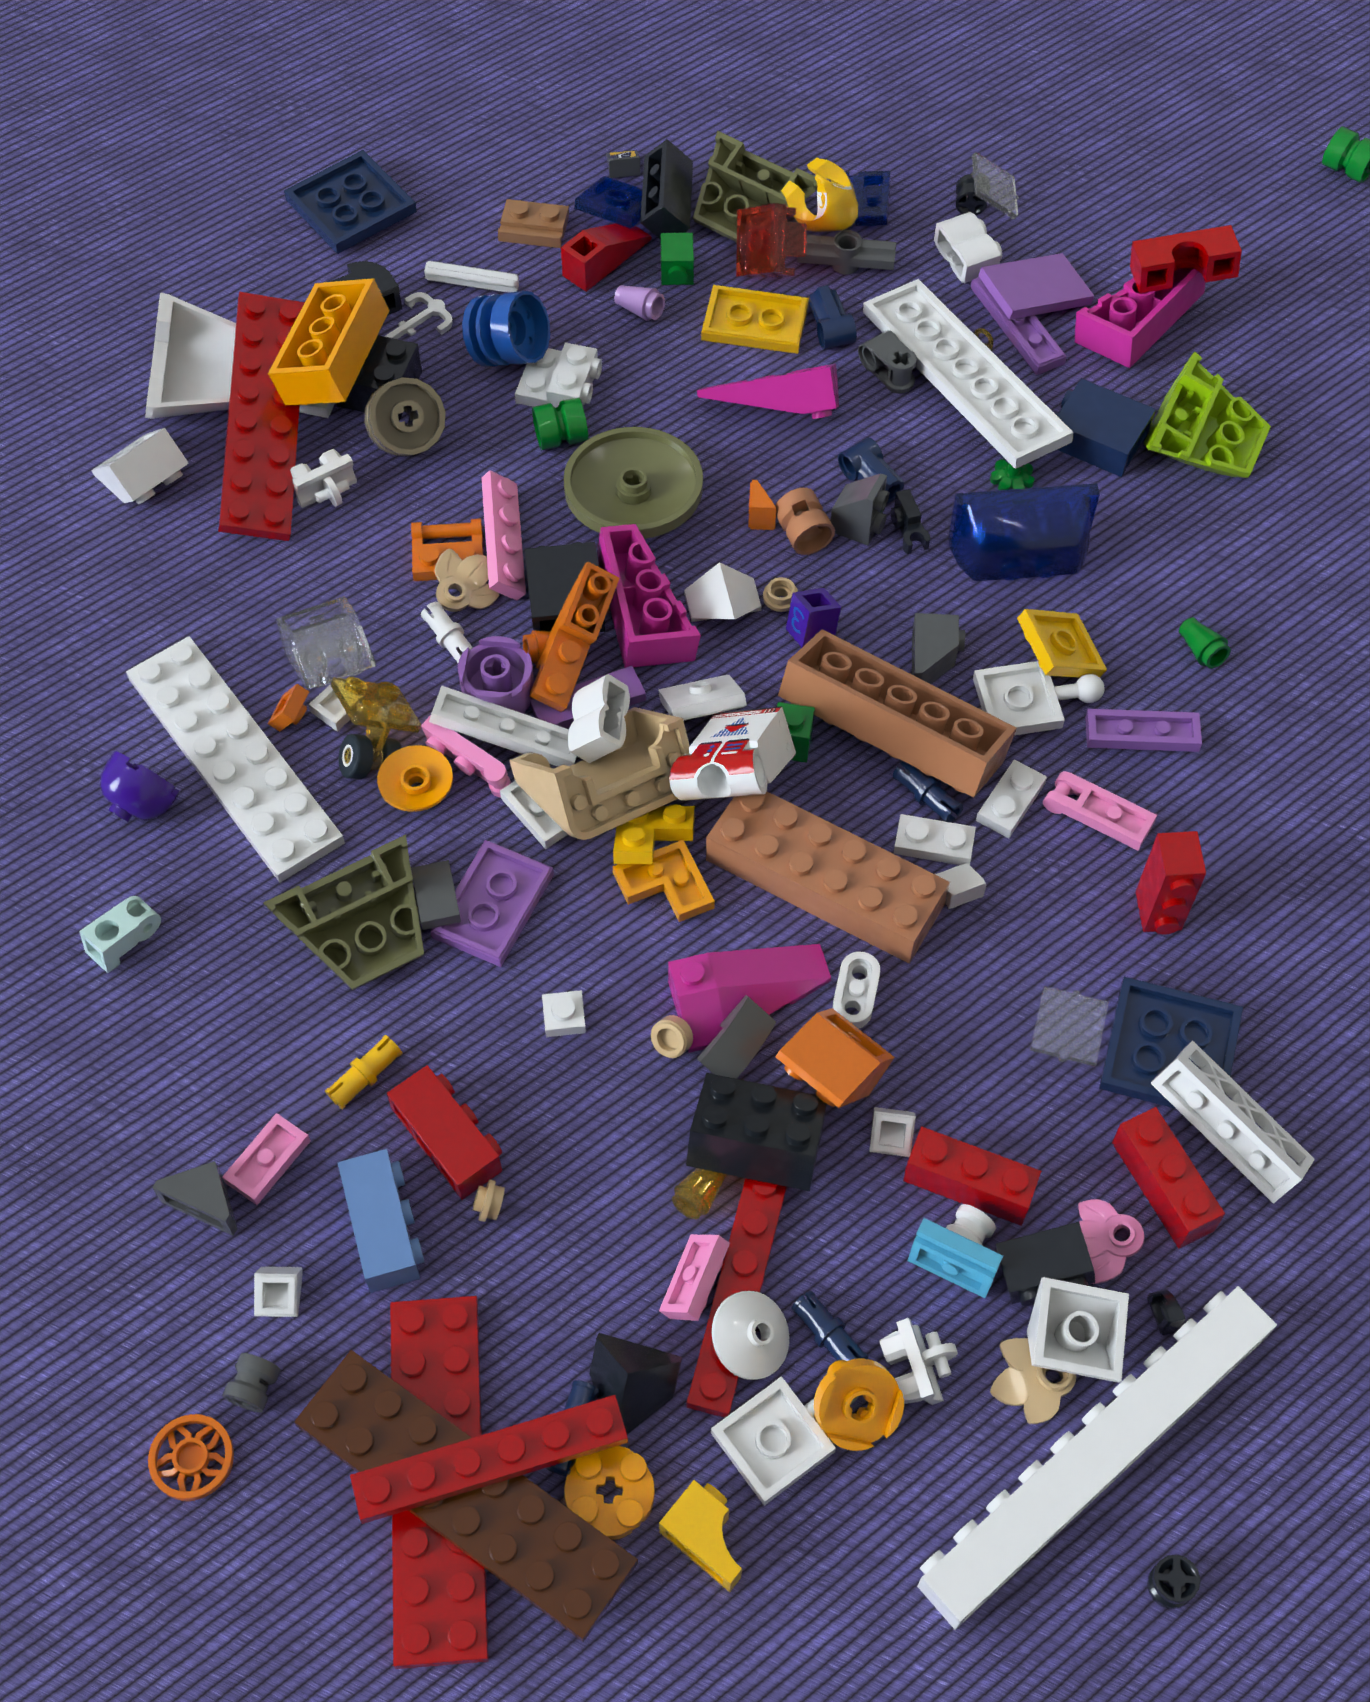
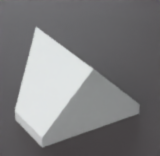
M720 562L684 590L691 622L708 619H737L747 613L761 611V603L754 578Z

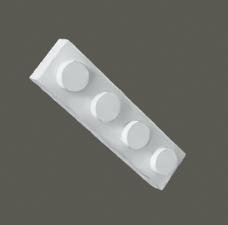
M441 685L430 716V723L520 754L533 752L543 755L549 764L558 767L563 764L570 766L575 763L577 756L570 752L568 746L569 729Z

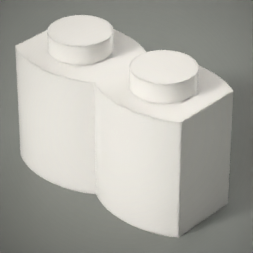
M972 212L936 223L934 242L941 255L949 261L953 272L962 283L978 278L981 267L1000 264L1002 259L1000 244L987 234L984 222L978 219Z
M607 674L575 693L572 701L574 721L568 732V746L571 753L591 763L622 747L626 738L624 716L630 704V694L626 684Z

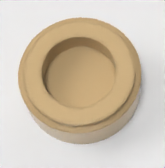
M669 1015L653 1026L651 1041L654 1048L661 1055L668 1058H676L691 1047L693 1033L684 1019L675 1015Z

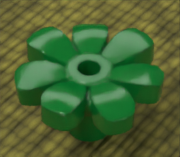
M1003 459L995 463L996 471H993L990 476L992 484H999L998 490L1007 493L1012 488L1014 496L1023 495L1025 487L1032 488L1035 480L1033 476H1030L1033 473V466L1030 463L1015 469Z

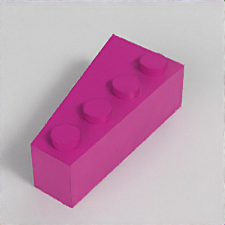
M1180 268L1174 271L1172 288L1140 294L1135 280L1132 278L1124 283V289L1114 295L1107 293L1098 299L1096 306L1091 309L1084 307L1076 312L1075 343L1131 368L1204 294L1205 281L1202 274L1192 268Z

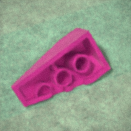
M820 944L710 952L668 962V983L677 1015L688 1023L693 1033V1042L688 1049V1053L703 1050L723 1029L720 1024L745 995L770 1016V1014L785 1005L796 1003L831 981V975Z

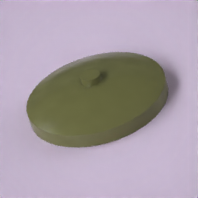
M645 427L616 428L591 437L573 452L564 471V493L572 513L588 528L600 533L601 527L636 524L642 536L646 539L660 536L676 529L693 515L702 498L703 472L695 453L688 445L675 436Z

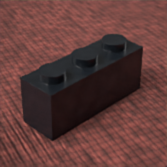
M668 139L644 156L640 223L659 239H661V233H686L690 229L693 161Z

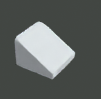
M968 863L935 874L950 882L946 898L948 909L984 896L986 883Z
M874 1107L869 1152L910 1157L916 1118L915 1113Z
M260 1267L254 1273V1316H298L302 1267Z

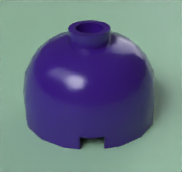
M114 751L107 761L100 779L102 794L112 803L109 811L126 822H129L132 816L145 821L156 819L164 814L174 803L180 791L145 766L136 763L132 764L128 762L129 757Z

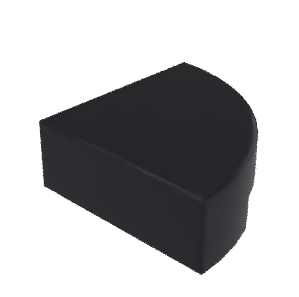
M1166 1289L1149 1293L1147 1299L1160 1334L1162 1333L1164 1336L1177 1332L1186 1318L1176 1298Z

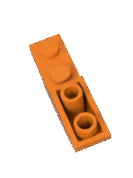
M589 561L585 563L544 646L536 666L539 671L529 697L560 712L567 709L590 645L597 640L620 579L619 577Z

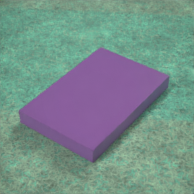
M1063 253L981 267L978 275L1009 320L1091 305L1094 299L1093 293Z
M485 840L455 890L461 922L432 928V938L502 967L554 875L553 867Z

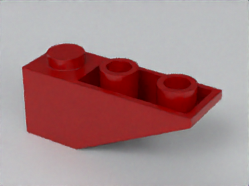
M629 221L584 229L561 247L563 277L587 292L652 240V237Z

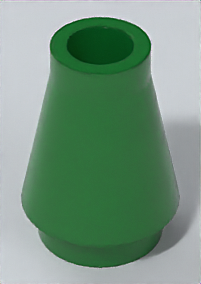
M1193 617L1184 621L1180 626L1179 634L1185 639L1201 666L1213 669L1226 661L1230 655L1231 648L1228 646V640L1201 624Z

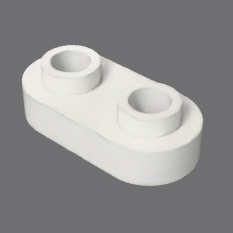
M853 952L843 959L833 1000V1009L858 1029L864 1027L871 1019L880 976V965L877 959L866 952ZM862 973L866 978L858 980L853 977V974ZM852 1007L856 1008L859 1013L850 1015L845 1010Z

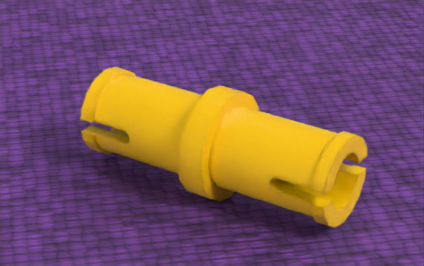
M384 1035L361 1059L356 1057L350 1063L351 1068L325 1090L326 1094L343 1110L346 1107L345 1105L367 1085L372 1087L378 1081L376 1077L398 1056L400 1057L403 1054L401 1049L392 1039L390 1040L387 1035Z

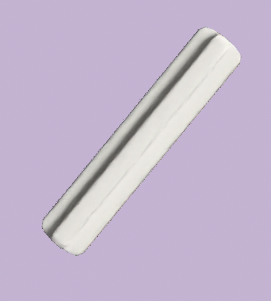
M428 261L424 270L425 279L428 281L505 293L517 292L519 287V276L513 273L436 261Z

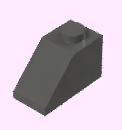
M915 613L912 630V675L932 684L955 666L958 651L964 652L965 630H959V615Z

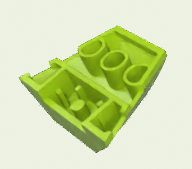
M1194 351L1166 394L1143 444L1148 450L1161 453L1176 461L1205 471L1231 477L1248 478L1271 426L1242 397H1234L1222 385L1224 379L1218 373L1215 376L1210 374L1199 363L1203 358Z

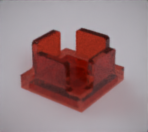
M773 203L737 210L736 277L761 276L779 278L795 276L794 268H785V257H805L807 225L786 220L787 216L796 215V208L786 207V204Z

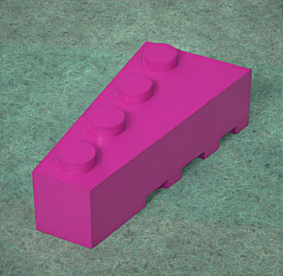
M637 525L601 527L597 550L600 568L620 578L609 606L624 667L695 661L701 635L696 626L690 624L686 617L687 611L681 600L677 601L670 589L671 583L665 573L661 574L655 564L656 558Z

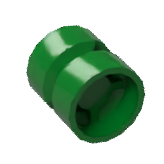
M1341 126L1325 150L1322 165L1337 172L1345 168V173L1349 178L1363 183L1370 176V139L1364 138L1360 141L1359 133Z
M579 397L560 401L556 408L551 403L532 407L534 429L541 451L560 447L563 440H566L570 445L588 440L586 417Z

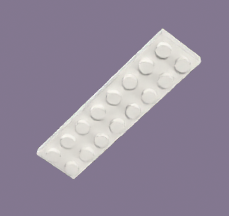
M919 279L863 303V313L882 333L887 330L892 331L906 347L915 353L917 357L915 367L1015 469L1072 443L1074 432Z
M190 636L126 671L130 682L279 883L345 844L343 835Z

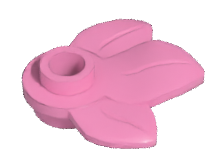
M1091 1199L1080 1202L1078 1210L1082 1221H1079L1095 1273V1283L1091 1284L1104 1283L1120 1275L1124 1269L1126 1258L1140 1251L1145 1239L1144 1230L1137 1219L1130 1215L1118 1214L1114 1207L1106 1201ZM1121 1228L1129 1230L1130 1237L1126 1241L1116 1240L1114 1236L1117 1230Z

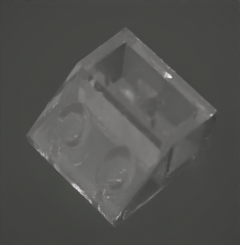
M345 596L276 618L285 656L306 689L323 687L331 681L349 675H358L366 669L376 666L374 656L358 616Z

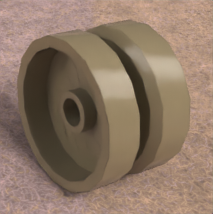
M402 377L383 384L371 394L365 407L364 424L370 439L379 449L395 456H411L427 451L439 440L445 428L446 412L441 397L430 385L419 379ZM406 412L409 416V422L406 425L405 421L399 422L398 414Z

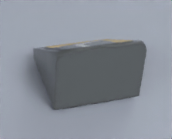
M637 150L606 153L610 178L641 175L640 156Z

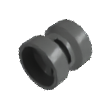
M241 1353L235 1365L237 1375L234 1380L227 1383L222 1397L241 1408L262 1413L268 1401L266 1394L268 1386L276 1383L281 1369L266 1359L253 1354Z

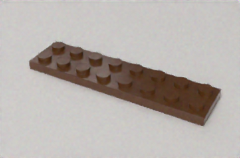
M352 1350L349 1351L294 1421L299 1429L356 1472L471 1438ZM523 1475L408 1510L582 1642L586 1640L638 1564L636 1557Z

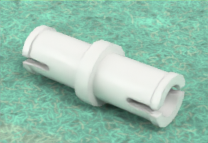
M432 602L427 605L432 614L423 609L421 617L437 635L436 641L442 648H447L457 663H459L462 653L468 647L469 650L473 647L464 637V629L460 624L451 620L439 602Z

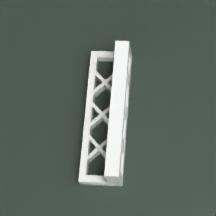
M1193 1040L1151 1082L1273 1204L1303 1179L1315 1160Z

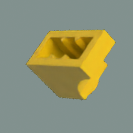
M693 1480L659 1522V1533L727 1591L731 1592L741 1579L742 1568L729 1554L723 1538L722 1529L729 1519V1508L725 1506L727 1499L711 1484L707 1483L702 1487Z

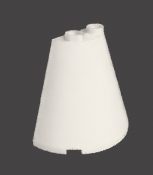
M160 293L145 418L155 419L229 409L236 323L169 294Z

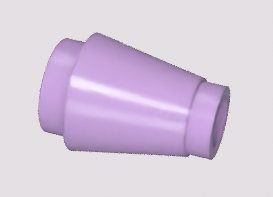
M620 285L614 296L616 304L621 305L646 321L651 319L657 320L665 306L664 295L660 294L656 288Z

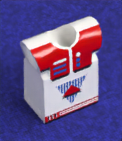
M782 706L714 714L690 745V754L678 757L673 763L670 771V787L675 797L685 801L765 794L767 792V784L776 778L796 754Z

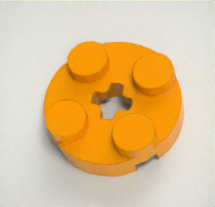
M864 1358L849 1361L838 1360L829 1366L827 1375L823 1377L816 1390L814 1417L821 1429L837 1446L852 1451L866 1450L874 1447L872 1442L879 1440L883 1435L888 1438L896 1430L904 1411V1397L897 1381L882 1364ZM863 1395V1398L868 1401L867 1407H859L857 1414H852L850 1403L857 1396Z
M623 1446L612 1447L576 1458L574 1465L571 1467L570 1475L567 1474L564 1494L567 1508L611 1540L621 1539L631 1534L632 1530L639 1527L647 1519L654 1504V1481L644 1458ZM606 1481H615V1486L623 1489L622 1495L614 1496L613 1503H604V1496L597 1494L598 1487L605 1486Z

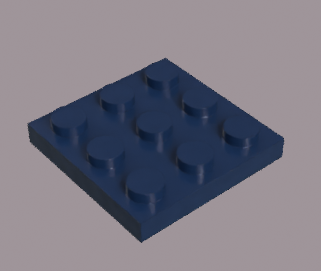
M364 150L284 190L286 201L337 254L417 212L416 202Z
M1124 976L1120 986L1099 1089L1176 1109L1151 1082L1176 1059L1192 1040L1231 1077L1243 1007Z

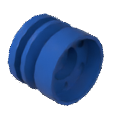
M518 291L503 295L477 296L469 302L464 311L462 330L465 346L472 359L482 367L536 363L543 358L548 349L550 340L549 317L541 299L533 292Z

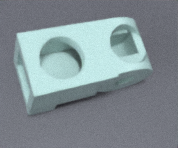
M131 896L79 931L85 953L109 973L120 965L119 958L135 947L138 942L145 941L157 931L161 923V917L140 897Z

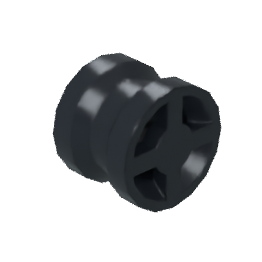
M968 174L961 177L956 183L957 210L961 214L972 212L978 215L982 213L987 207L986 180L977 174Z
M1176 1554L1164 1557L1153 1567L1148 1575L1147 1586L1149 1594L1161 1607L1178 1609L1195 1597L1201 1580L1199 1571L1194 1563L1186 1557ZM1163 1582L1168 1583L1169 1586L1173 1588V1593H1171V1589L1168 1588L1166 1584H1163Z

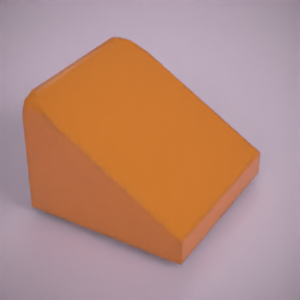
M752 480L750 482L748 527L756 530H774L776 507L758 480Z

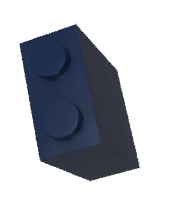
M1081 378L1074 390L1069 388L1065 393L1060 412L1054 411L1074 432L1072 443L1057 450L1122 477L1146 439L1156 409Z

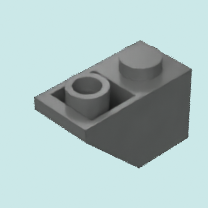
M880 473L844 486L831 511V523L835 528V534L869 545L874 534L882 532L887 518L883 511L890 492L885 491L887 475Z

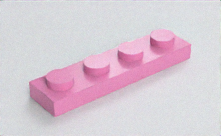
M490 470L482 477L489 589L518 601L526 594L517 483Z

